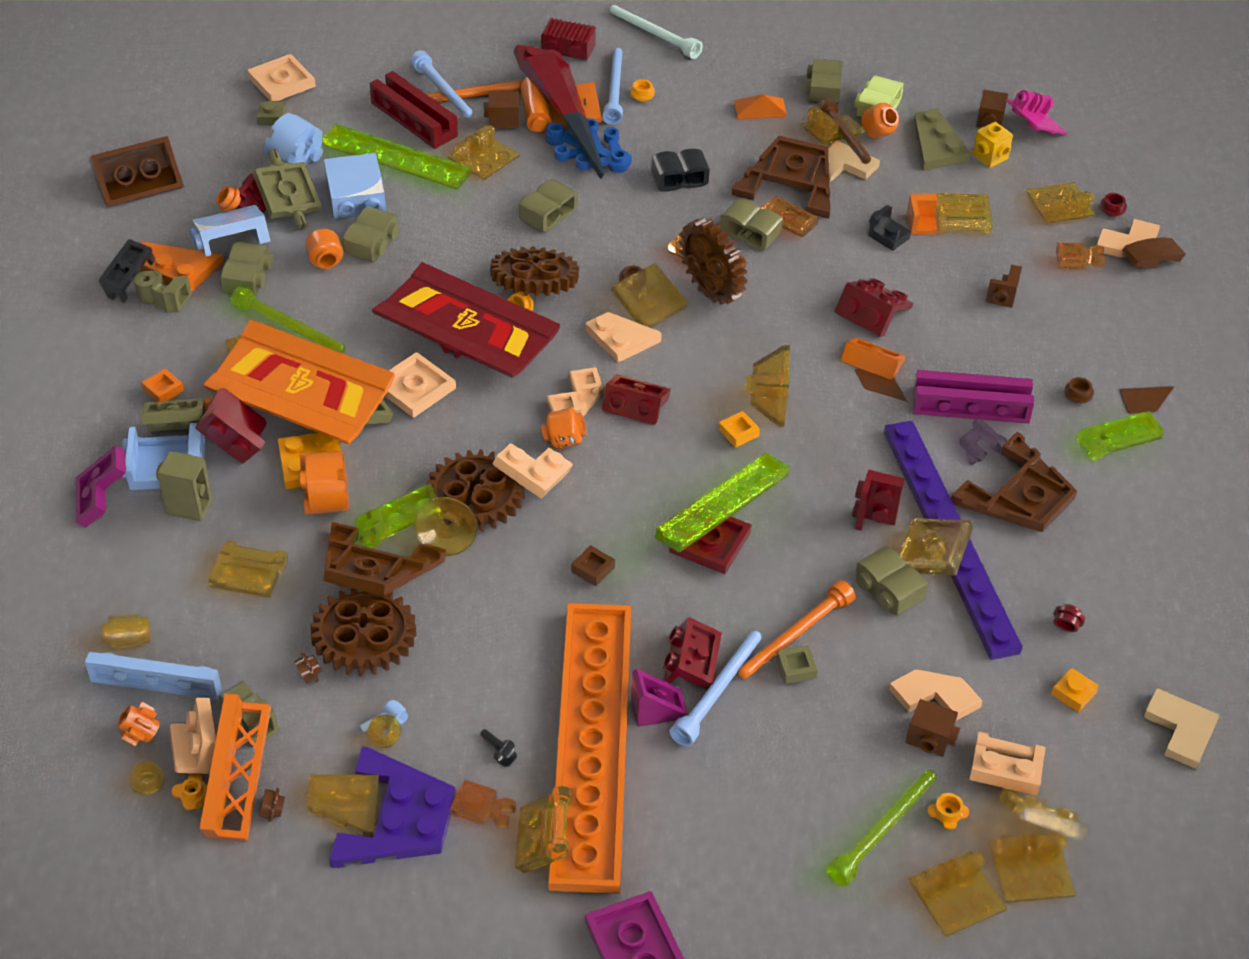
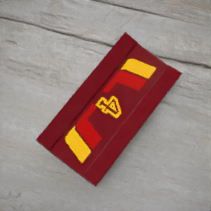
M424 262L419 264L411 274V277L388 299L372 308V313L438 343L446 354L453 350L455 351L453 355L455 358L464 355L511 378L520 374L549 344L560 329V324Z

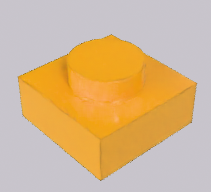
M744 411L719 422L718 430L735 448L759 437L760 428Z
M1071 668L1053 687L1051 695L1079 713L1097 693L1099 685Z

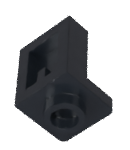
M886 205L871 215L868 236L894 251L910 239L911 231L891 219L892 207Z

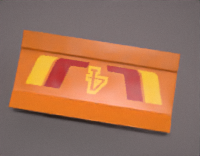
M250 319L241 334L240 340L216 373L214 372L203 386L213 392H217L220 388H225L249 406L350 444L360 434L388 392L395 374L389 370Z

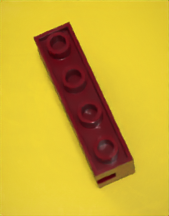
M394 71L385 74L386 85L378 79L369 83L371 103L432 148L436 149L458 137L457 116Z

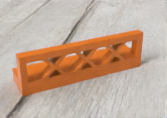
M224 693L199 828L208 838L248 841L271 712L270 704L242 702L238 694ZM243 712L261 713L259 725L247 733L241 726ZM241 731L244 736L238 740L239 732ZM257 735L255 744L252 738ZM249 742L255 749L254 756L241 766L235 759L236 750ZM235 764L238 769L232 773ZM251 768V773L249 777L246 771ZM243 775L249 782L248 790L235 800L229 793L230 783ZM229 798L232 803L226 807L227 799ZM245 802V807L243 811L240 805ZM237 808L243 816L241 830L222 829L224 817Z

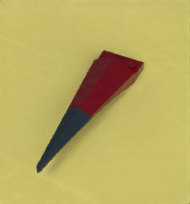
M517 45L513 53L520 69L541 90L560 114L582 147L598 177L602 179L605 172L569 64L563 60L561 53L558 51Z

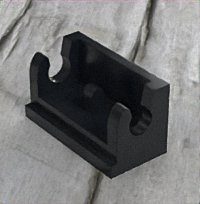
M131 239L126 241L98 280L107 298L114 300L118 295L123 303L126 302L128 299L125 291L146 261L149 265H152L155 261L151 247Z

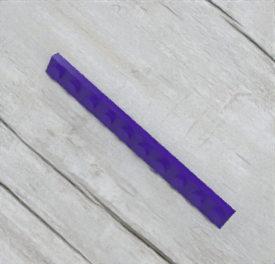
M913 420L885 425L884 435L990 660L1021 654L1023 646Z

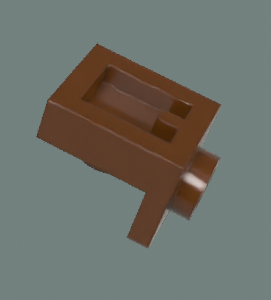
M1011 264L1009 275L1003 274L1002 281L990 279L986 296L987 303L1013 307L1022 266Z

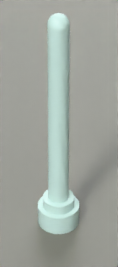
M612 5L609 9L611 14L680 47L683 54L691 59H696L702 51V42L693 37L684 39L616 5Z

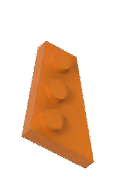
M144 241L140 242L151 247L155 257L152 265H149L147 261L140 269L141 272L159 271L161 272L163 282L170 284L174 277L188 276L191 292L224 263L223 254L211 253V256L206 257L202 251Z

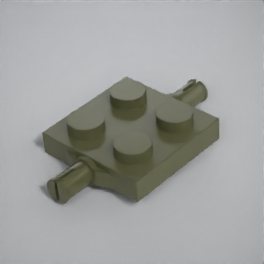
M272 149L268 152L272 165L256 168L253 173L270 219L286 216L293 217L297 229L301 230L302 228L304 230L308 227V224L303 214L319 212L322 207L305 162H282L278 149Z

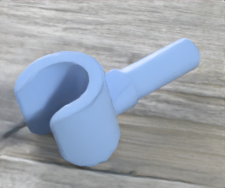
M391 700L384 706L382 713L359 726L363 733L387 720L398 726L407 720L408 714L398 701Z

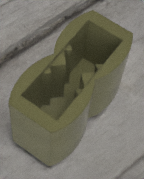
M813 58V65H808L805 93L810 94L809 101L820 102L822 99L830 98L835 103H839L843 61Z
M554 179L548 180L541 184L537 191L521 199L519 203V219L543 232L549 231L560 219H565L576 210L578 192Z
M737 198L721 215L720 226L722 232L728 231L729 237L743 240L747 245L758 250H766L781 234L783 218L769 209H760L749 200Z
M370 206L364 208L356 222L347 229L343 236L344 253L371 262L376 261L379 256H383L387 245L393 239H396L399 234L400 225L398 224L397 215Z
M235 241L229 259L226 261L221 274L223 292L256 296L259 289L264 288L265 274L267 270H271L273 265V254L269 253L268 245Z
M884 546L857 563L856 581L861 589L876 596L879 605L884 610H888L898 616L926 598L928 584L913 567L906 565L902 557L892 548Z

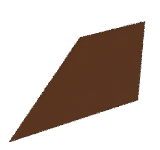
M860 368L855 369L866 390L908 402L895 378L890 380Z
M1175 386L1120 389L1129 414L1157 412Z

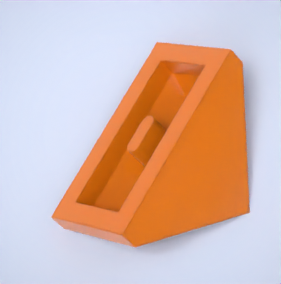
M762 94L734 100L737 119L786 118L787 115L783 98Z

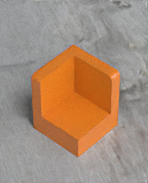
M910 194L907 219L911 235L937 233L935 212L938 200L936 194Z

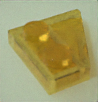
M310 774L306 802L308 812L322 818H330L333 823L343 828L349 825L362 831L364 837H374L380 785L379 775Z
M1003 788L999 800L1020 819L1080 840L1084 839L1088 827L1078 820V813L1061 806L1057 810L1048 806V803L1039 798L1029 795L1025 796L1013 790Z

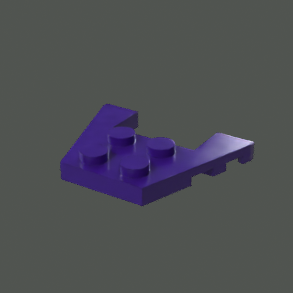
M362 746L355 769L356 779L387 783L386 793L374 837L337 833L329 859L330 867L340 868L344 867V863L361 861L362 864L375 863L377 858L396 856V859L442 853L456 796L455 787L371 748Z

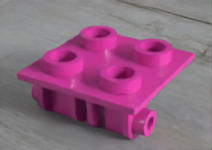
M1021 90L1016 94L1014 100H1005L1013 107L1011 109L1012 112L1028 120L1027 125L1038 132L1045 130L1052 135H1055V133L1067 134L1062 127L1047 115L1054 105L1051 96Z

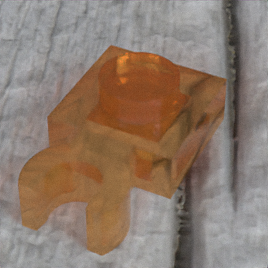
M1057 243L1056 255L1059 268L1086 269L1087 264L1095 267H1103L1105 265L1106 256H1102L1103 246L1085 248L1084 243Z
M464 780L451 805V814L481 825L484 824L488 817L493 819L497 826L508 828L510 824L509 816L503 815L501 812L509 811L515 813L516 802L510 798L497 800L495 789Z

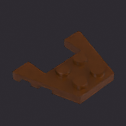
M778 136L759 156V161L753 167L748 168L739 183L736 181L732 186V195L751 200L755 199L762 180L811 191L812 194L806 207V213L829 219L828 147Z
M1016 432L1002 446L1001 454L1021 465L1022 468L995 495L967 480L952 494L951 500L955 506L1043 532L1075 499L1077 490L1054 466L1048 467L1040 458L1041 453L1035 447L1030 448L1024 442L1025 437L1021 433Z
M333 522L329 536L324 581L334 583L342 588L350 587L362 590L370 595L385 596L442 564L446 558V549L420 543L409 557L354 544L358 540L359 528Z

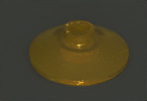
M439 497L428 501L421 507L416 516L415 530L422 544L446 549V556H452L464 552L472 545L477 534V522L473 512L463 502L454 498ZM443 519L451 520L453 525H446Z

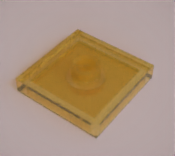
M656 263L618 282L611 289V292L637 323L649 328L682 311L688 305L685 298Z
M913 518L899 555L906 565L913 567L920 574L956 576L973 525L970 520Z

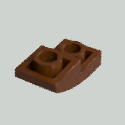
M1166 237L1136 241L1125 245L1122 249L1129 258L1130 264L1137 268H1156L1160 261L1181 262L1186 254L1172 238Z

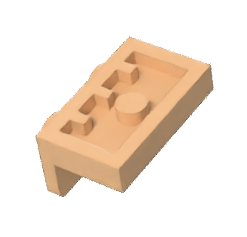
M196 697L193 711H188L186 724H170L169 733L174 770L177 773L210 774L216 742L210 698Z

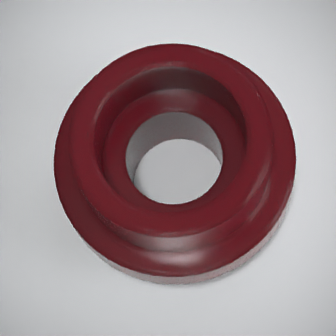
M1109 193L1101 200L1100 208L1109 216L1122 215L1127 209L1126 199L1121 194Z
M1071 604L1057 606L1053 612L1055 617L1053 620L1054 624L1067 632H1077L1079 627L1084 625L1085 617L1081 614L1082 612L1078 607Z

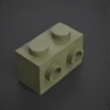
M169 451L164 462L158 465L156 471V478L160 482L161 499L164 501L166 513L202 521L213 500L205 458Z

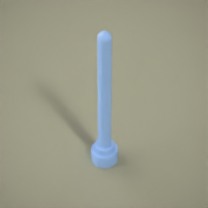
M620 48L613 50L609 103L603 108L602 118L609 125L619 124L623 116V109L618 104L622 50Z
M425 51L415 52L410 60L412 67L419 73H425L464 117H470L472 115L471 108L432 67L431 57Z
M752 631L691 713L683 718H678L670 728V735L675 742L685 747H689L699 736V723L760 642L761 634L758 631Z

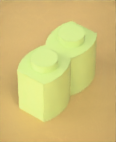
M875 75L871 81L868 80L866 82L862 94L858 93L855 99L854 107L857 108V116L862 117L865 110L879 103H888L896 109L902 98L904 83Z

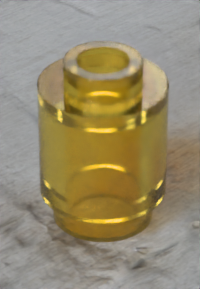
M140 614L109 616L108 623L102 624L103 643H110V649L138 647L143 646L142 643L151 642L149 616L141 617Z

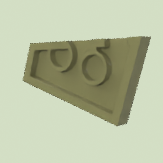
M938 109L915 113L914 126L917 140H919L920 144L919 152L923 160V171L969 161L970 151Z

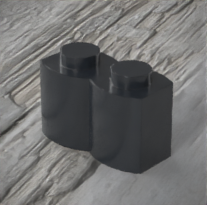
M685 149L678 153L664 151L652 156L651 172L659 190L674 191L682 187L696 188L703 187L709 183L710 168L700 149Z

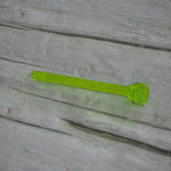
M239 286L234 290L231 296V304L238 309H252L324 347L340 353L345 352V345L257 300L252 290L244 286Z
M933 770L925 771L849 854L836 856L829 863L826 871L833 882L841 887H848L858 875V864L936 781L937 775Z

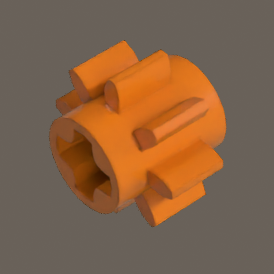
M142 701L137 708L128 705L121 713L116 725L121 729L119 733L122 736L121 739L133 746H136L139 740L145 743L150 742L160 725V721L155 719L157 713L154 712L155 709Z

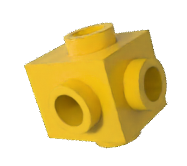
M997 122L980 128L975 135L972 155L989 168L1007 160L1011 151L1013 134Z

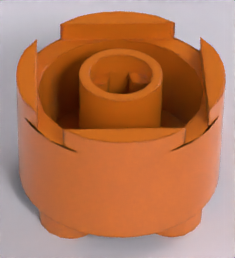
M343 451L300 455L301 489H304L305 494L303 498L305 515L349 510L347 475Z

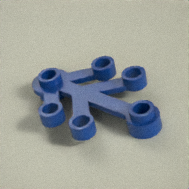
M587 119L602 166H609L611 171L617 173L627 171L632 163V156L621 149L618 142L619 130L614 127L604 130V141L609 143L610 150L605 149L601 146L597 134V120ZM560 123L548 125L545 130V141L549 145L556 146L554 149L556 160L566 161L576 158V167L579 170L593 168L574 135L565 132ZM564 142H566V143H568V144H570V145H573V146H575V147H577V148H576V149H570L567 145H561V144H563Z

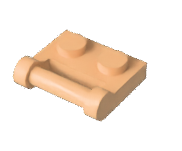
M978 731L969 780L1038 796L1046 747L1036 744L1035 747L995 739L988 737L989 733Z

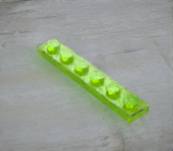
M337 123L323 137V143L326 147L351 155L376 153L378 164L457 190L471 175L469 166Z
M765 453L657 527L655 538L680 553L786 478L790 466Z

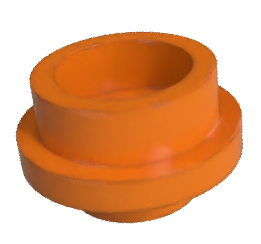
M229 186L221 189L216 198V204L220 206L223 212H229L237 208L241 200L239 189L236 187L230 188Z

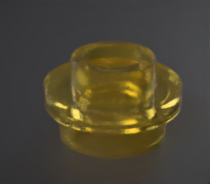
M391 715L375 717L370 722L368 728L370 741L379 748L393 746L397 743L402 733L400 722ZM390 728L389 733L382 737L383 731Z
M151 761L137 764L129 777L132 790L141 795L157 792L165 781L162 768Z

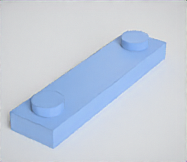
M89 652L85 660L90 681L95 683L210 698L213 700H218V696L222 691L218 670L206 666L194 667L117 656L108 652Z

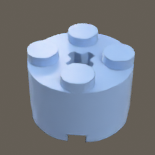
M287 113L274 123L271 128L274 130L271 139L269 137L266 138L264 152L268 158L270 150L278 149L282 162H305L307 166L312 161H319L322 157L323 149L320 147L323 132L301 117Z

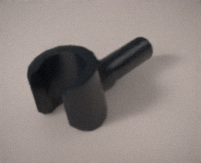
M482 730L480 735L497 749L494 753L495 760L504 767H510L517 758V754L514 752V743L511 740L503 742L488 730Z

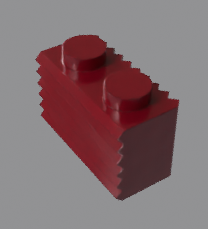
M550 18L541 34V49H552L560 52L562 56L588 60L595 47L596 27L589 24L587 26L585 24L581 25L580 22L577 24L576 22L572 23L571 21L567 22L562 19L558 20L556 18L554 20Z

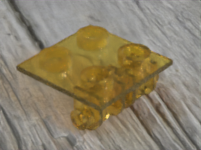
M818 106L811 107L808 110V122L801 123V126L823 144H833L836 140L843 139L838 132L837 121L832 119ZM847 114L839 116L856 138L860 135L868 134L865 128Z
M484 125L479 131L472 133L471 136L466 137L461 143H457L448 159L486 180L518 158L520 154L494 139L496 131L493 126Z
M1075 182L1026 190L1046 224L1095 216L1094 211L1090 207V204L1094 203L1095 200L1094 194L1088 191L1081 192Z
M1054 831L1049 835L1032 833L1031 836L1022 834L1021 837L1007 838L1006 836H1001L1000 839L989 840L1006 903L1076 896L1062 849L1067 847V840L1064 834L1059 835L1057 831Z
M969 851L933 868L924 870L908 879L945 937L1007 910V907L981 870V866L985 864V861L980 852L974 853Z

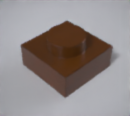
M590 545L571 564V572L597 586L615 568V559Z

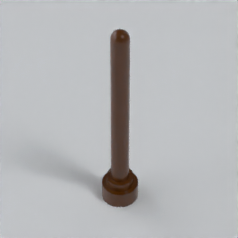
M830 98L822 99L816 106L817 114L821 119L832 123L862 163H870L871 156L838 116V106Z

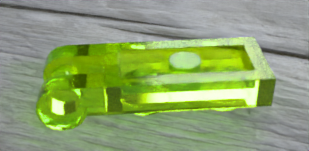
M1147 411L1082 429L1077 434L1076 439L1081 446H1086V453L1091 460L1096 461L1105 454L1162 439L1164 429L1151 412Z
M429 483L360 515L355 520L357 528H359V532L362 533L360 536L362 545L368 548H375L380 544L381 540L443 511L435 489Z

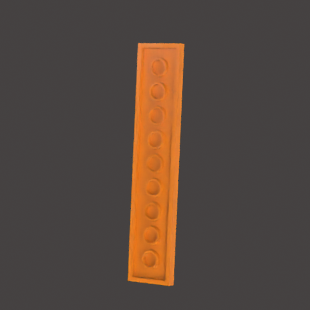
M568 603L549 891L620 894L632 607L630 605Z

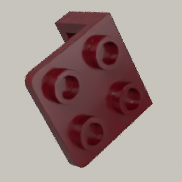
M874 278L869 280L858 279V281L846 283L834 312L881 337L885 336L895 311L911 309L914 303L907 300L908 295L898 290L890 291L884 288L885 283Z
M220 388L195 429L240 463L244 464L263 447L265 441L260 438V435L267 422L261 415L227 389Z

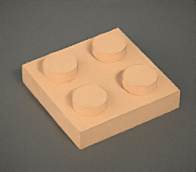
M292 54L247 70L248 78L269 101H280L286 97L316 87L315 78Z
M416 352L389 370L394 372L395 378L385 397L414 418L456 389V380Z

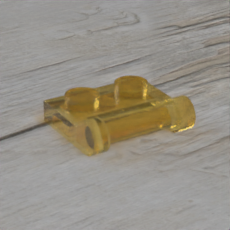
M936 193L938 200L936 206L937 232L946 233L947 230H967L991 234L992 215L988 194ZM952 218L974 219V220H953Z
M227 540L208 578L209 586L270 598L282 569L286 568L288 551L276 550V552L260 550L238 546L237 542Z
M564 786L555 787L550 795L520 807L515 868L525 874L568 856L569 842L566 840L568 805L572 802V790Z

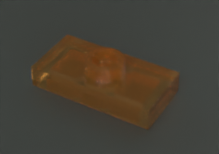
M774 196L761 207L780 215L783 218L782 227L800 237H804L818 225V217L778 196Z

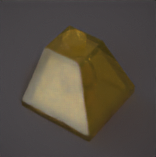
M783 345L753 363L752 375H746L745 392L751 393L750 405L778 427L785 426L789 391L790 345Z

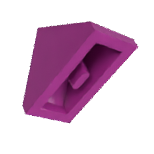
M635 669L632 672L631 702L638 727L675 721L678 718L688 716L681 689L639 669Z

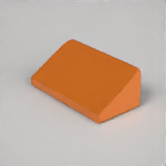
M854 338L846 342L841 361L891 380L898 373L906 357L884 347Z

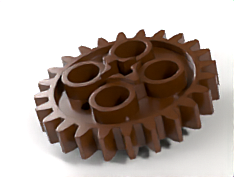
M705 217L700 220L696 219L684 226V231L679 234L682 239L678 243L683 247V249L679 250V253L685 257L682 263L688 267L686 273L693 276L691 282H697L698 291L704 290L707 298L711 296L713 303L719 301L720 305L724 303L729 304L743 296L742 292L746 290L744 284L748 282L743 276L747 273V270L741 265L745 260L739 258L738 254L741 251L734 248V239H728V231L721 232L719 223L714 226L713 220L706 221Z
M534 246L528 250L524 247H520V250L510 248V252L502 251V255L496 254L495 259L491 260L490 276L497 286H504V290L513 289V293L521 291L524 292V296L534 293L536 297L540 293L550 296V292L559 295L560 290L568 292L569 288H574L575 284L578 283L579 266L577 261H572V256L565 257L564 252L557 254L555 249L546 251V248L543 247L540 250H536Z
M481 449L477 455H473L470 450H467L465 457H462L457 452L455 453V460L445 457V466L436 464V472L429 473L430 480L426 481V496L430 511H435L437 519L444 517L446 526L455 522L456 530H459L463 525H467L468 532H471L474 526H478L481 532H483L487 524L496 529V521L499 520L506 524L507 515L515 517L516 508L521 509L522 500L525 499V488L492 465L495 460V452L493 451L488 456H484Z
M351 588V594L346 595L340 590L339 599L331 596L327 597L328 605L320 604L319 613L313 614V623L310 624L312 646H315L316 655H323L324 664L333 661V669L335 671L342 666L346 667V675H349L353 669H358L359 676H363L365 669H370L371 673L376 675L377 667L380 666L384 670L389 671V662L397 665L401 664L400 655L408 657L409 647H414L415 614H411L410 605L403 606L402 597L393 600V591L382 596L370 595L365 591L357 592L354 588Z

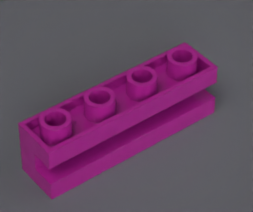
M917 370L913 389V414L1029 424L1034 407V395H1031L1033 379Z

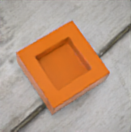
M166 368L141 382L143 391L156 402L169 401L184 392L183 383Z

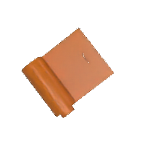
M529 77L524 79L520 89L528 129L535 133L545 132L551 123H560L563 128H569L554 106ZM595 82L576 85L586 118L595 119L598 123L602 122Z

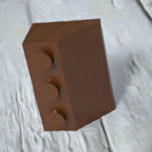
M168 136L91 155L89 158L97 187L106 207L184 187Z

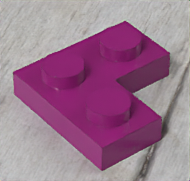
M115 445L76 477L77 524L86 528L96 519H100L106 512L105 489L115 481L120 480L126 473L125 450Z

